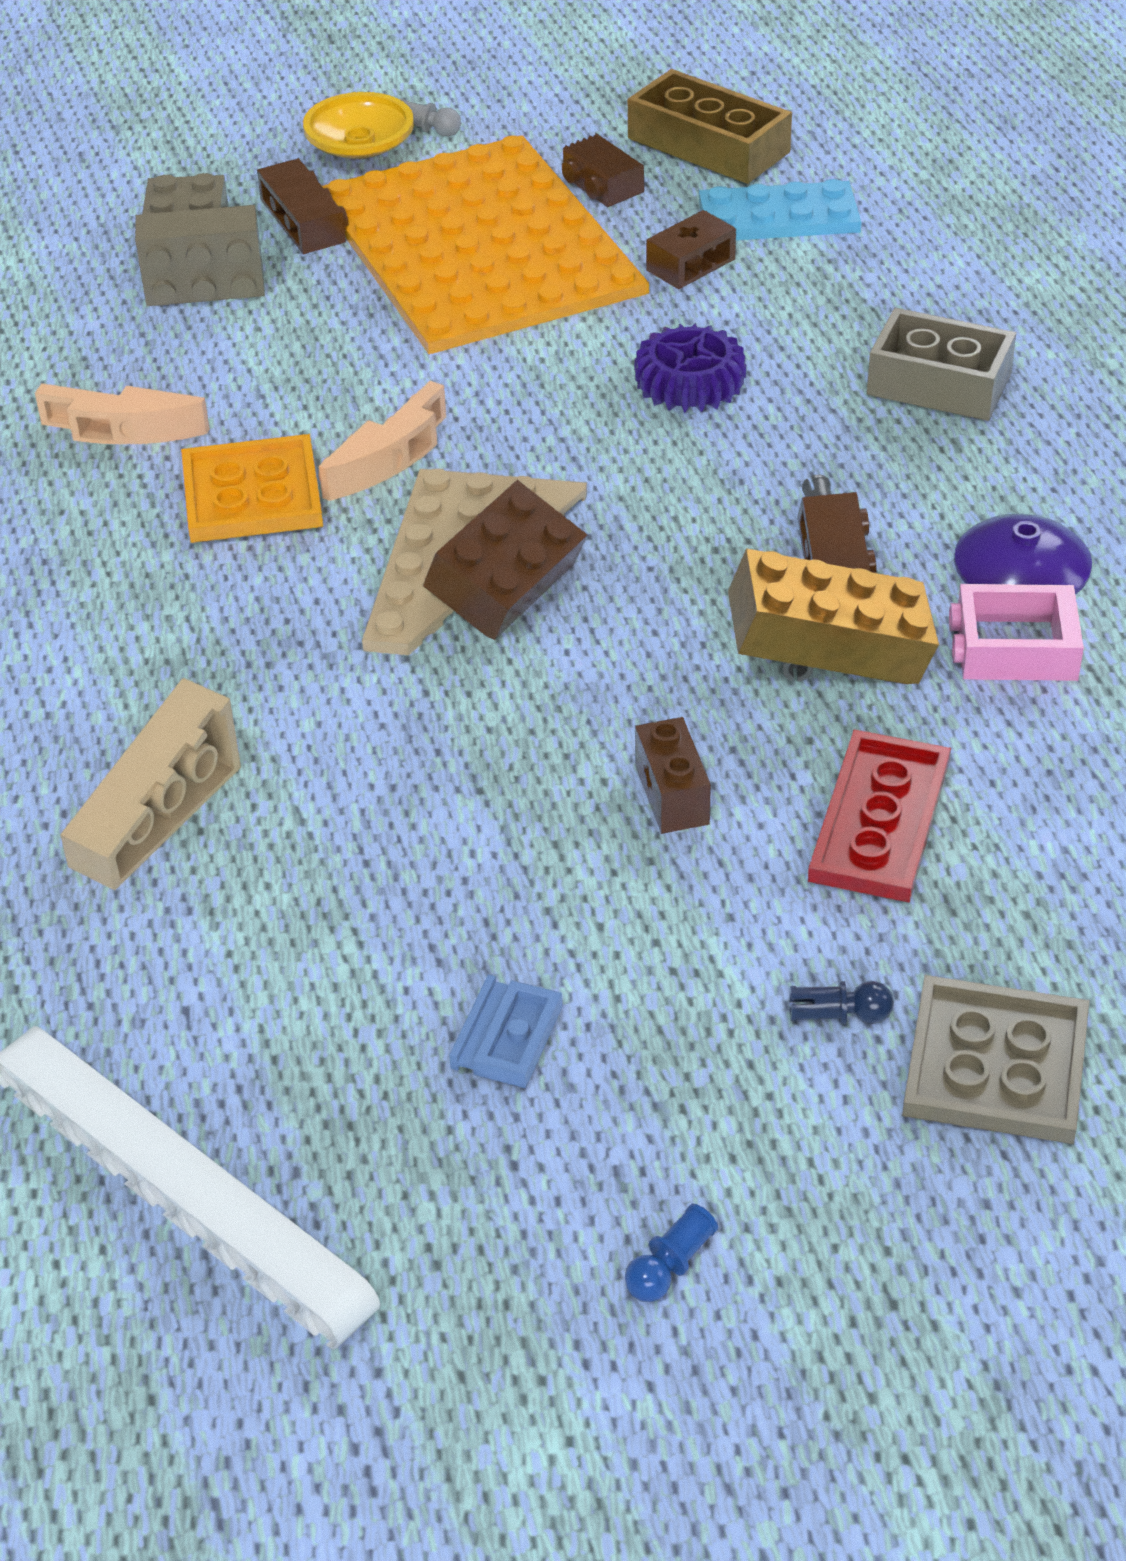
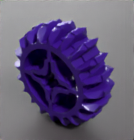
M696 323L692 327H684L681 324H678V327L675 329L663 327L661 333H650L649 339L641 341L640 349L636 351L634 371L637 389L642 390L643 398L652 397L654 406L665 402L668 411L675 408V406H681L684 413L687 412L689 407H696L702 413L705 405L718 410L720 401L731 403L733 395H740L747 370L744 348L738 345L737 338L728 337L725 330L713 331L712 325L705 328L697 327Z

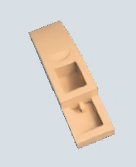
M429 381L416 394L412 395L408 402L393 416L389 417L383 425L368 420L354 434H351L337 450L325 458L319 465L318 473L321 482L322 498L331 501L375 486L407 469L437 445L436 427L446 418L444 385Z
M43 383L35 392L41 425L71 429L73 441L100 444L161 443L205 435L210 430L205 397L133 386H125L120 395Z

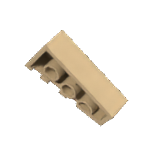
M185 678L180 680L60 834L69 868L116 890L241 768L230 698Z

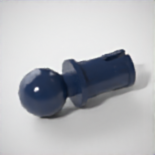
M872 980L861 983L855 988L854 992L846 991L845 981H839L838 986L832 987L790 986L789 1003H812L792 1004L789 1008L790 1021L839 1019L841 1025L846 1024L847 1013H854L863 1022L875 1024L887 1019L894 1006L893 995L889 988L881 982Z

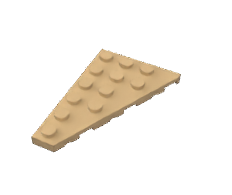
M420 469L362 638L363 651L410 655L423 643L426 636L435 633L443 626V620L454 610L423 587L434 555L516 480H519L563 516L579 500L584 501L586 499L587 483L538 479L528 476L491 475L483 472L467 473L445 471L443 469Z

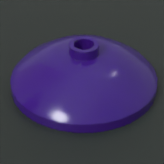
M1031 514L999 515L974 525L960 537L954 554L956 570L966 584L1074 585L1075 594H1077L1088 582L1092 570L1090 551L1073 531L1054 520Z

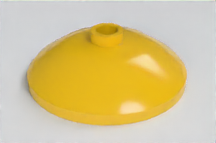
M351 92L332 96L311 107L303 119L304 135L313 146L327 154L347 159H367L391 151L411 134L414 127L413 113L406 103L393 96L376 92Z

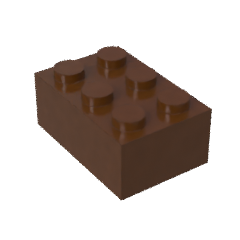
M516 480L435 553L423 587L486 637L495 640L574 565L588 534L519 480Z

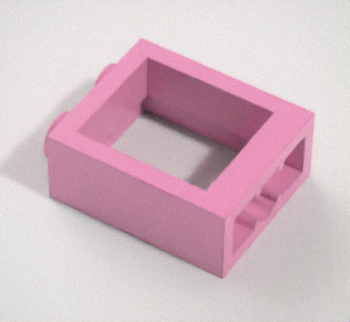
M960 584L958 603H950L949 630L958 631V634H953L952 661L953 663H961L963 679L1078 681L1084 646L1074 585ZM976 621L1051 622L1053 640L978 639Z

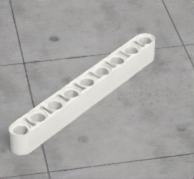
M33 1026L0 1051V1085L4 1089L8 1086L12 1087L17 1091L13 1096L38 1116L42 1117L46 1114L53 1120L50 1125L76 1146H79L81 1143L90 1149L87 1155L113 1176H116L118 1173L128 1180L124 1183L127 1187L152 1207L159 1204L166 1210L162 1215L191 1238L198 1235L206 1242L202 1247L231 1270L236 1267L246 1274L243 1279L274 1303L277 1299L287 1306L284 1312L311 1334L317 1336L321 1333L330 1340L326 1344L330 1349L338 1348L380 1308V1301L375 1290L357 1271L43 1029Z

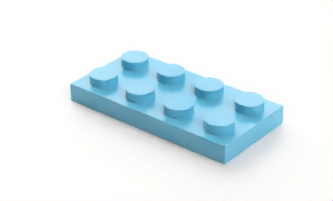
M830 179L820 183L789 182L786 185L772 186L753 184L749 187L740 188L717 186L708 190H699L700 210H705L735 227L736 240L861 233V218L849 181Z

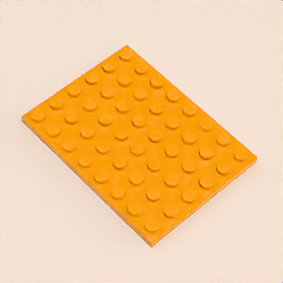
M523 135L507 136L500 141L488 144H475L468 149L453 153H439L433 158L417 162H404L398 167L382 171H368L362 176L346 180L336 179L322 186L329 189L335 203L338 206H343L346 211L349 226L344 227L345 238L428 354L649 294V282Z

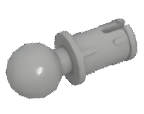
M400 98L412 110L414 126L421 127L422 131L428 132L433 126L439 135L448 137L455 135L459 131L461 117L456 110L442 108L437 111L436 105L433 103L422 105Z

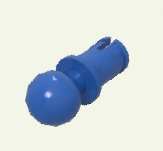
M690 1204L685 1213L662 1237L655 1236L649 1241L648 1246L652 1255H641L630 1261L625 1272V1285L632 1297L641 1302L657 1301L664 1297L670 1288L671 1271L678 1276H682L688 1271V1261L705 1241L719 1229L718 1223L709 1211L698 1204Z

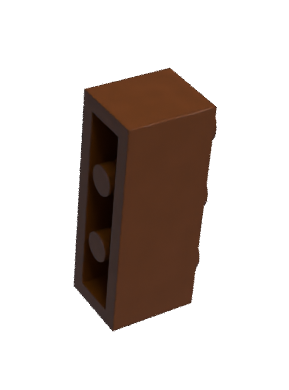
M299 158L257 169L260 200L303 255L346 243L344 227L349 226L345 209L343 206H338L335 203L329 189L321 186L314 171H309Z

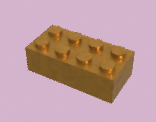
M674 69L668 70L627 99L628 139L749 184L785 157L791 150V111Z
M746 548L728 589L737 651L741 655L902 684H919L939 646L924 582L915 581L909 577H894L873 573L862 568L852 569L827 564L820 560H805L784 556L774 551L763 552Z

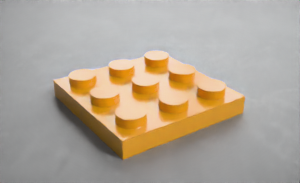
M310 434L181 449L190 543L323 527Z

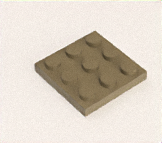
M924 975L902 1116L1074 1144L1090 1000Z

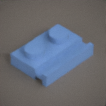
M488 974L449 1054L450 1069L458 1071L461 1066L473 1069L476 1076L526 1088L563 1007L562 993L513 980L510 981L509 985L496 982V976Z

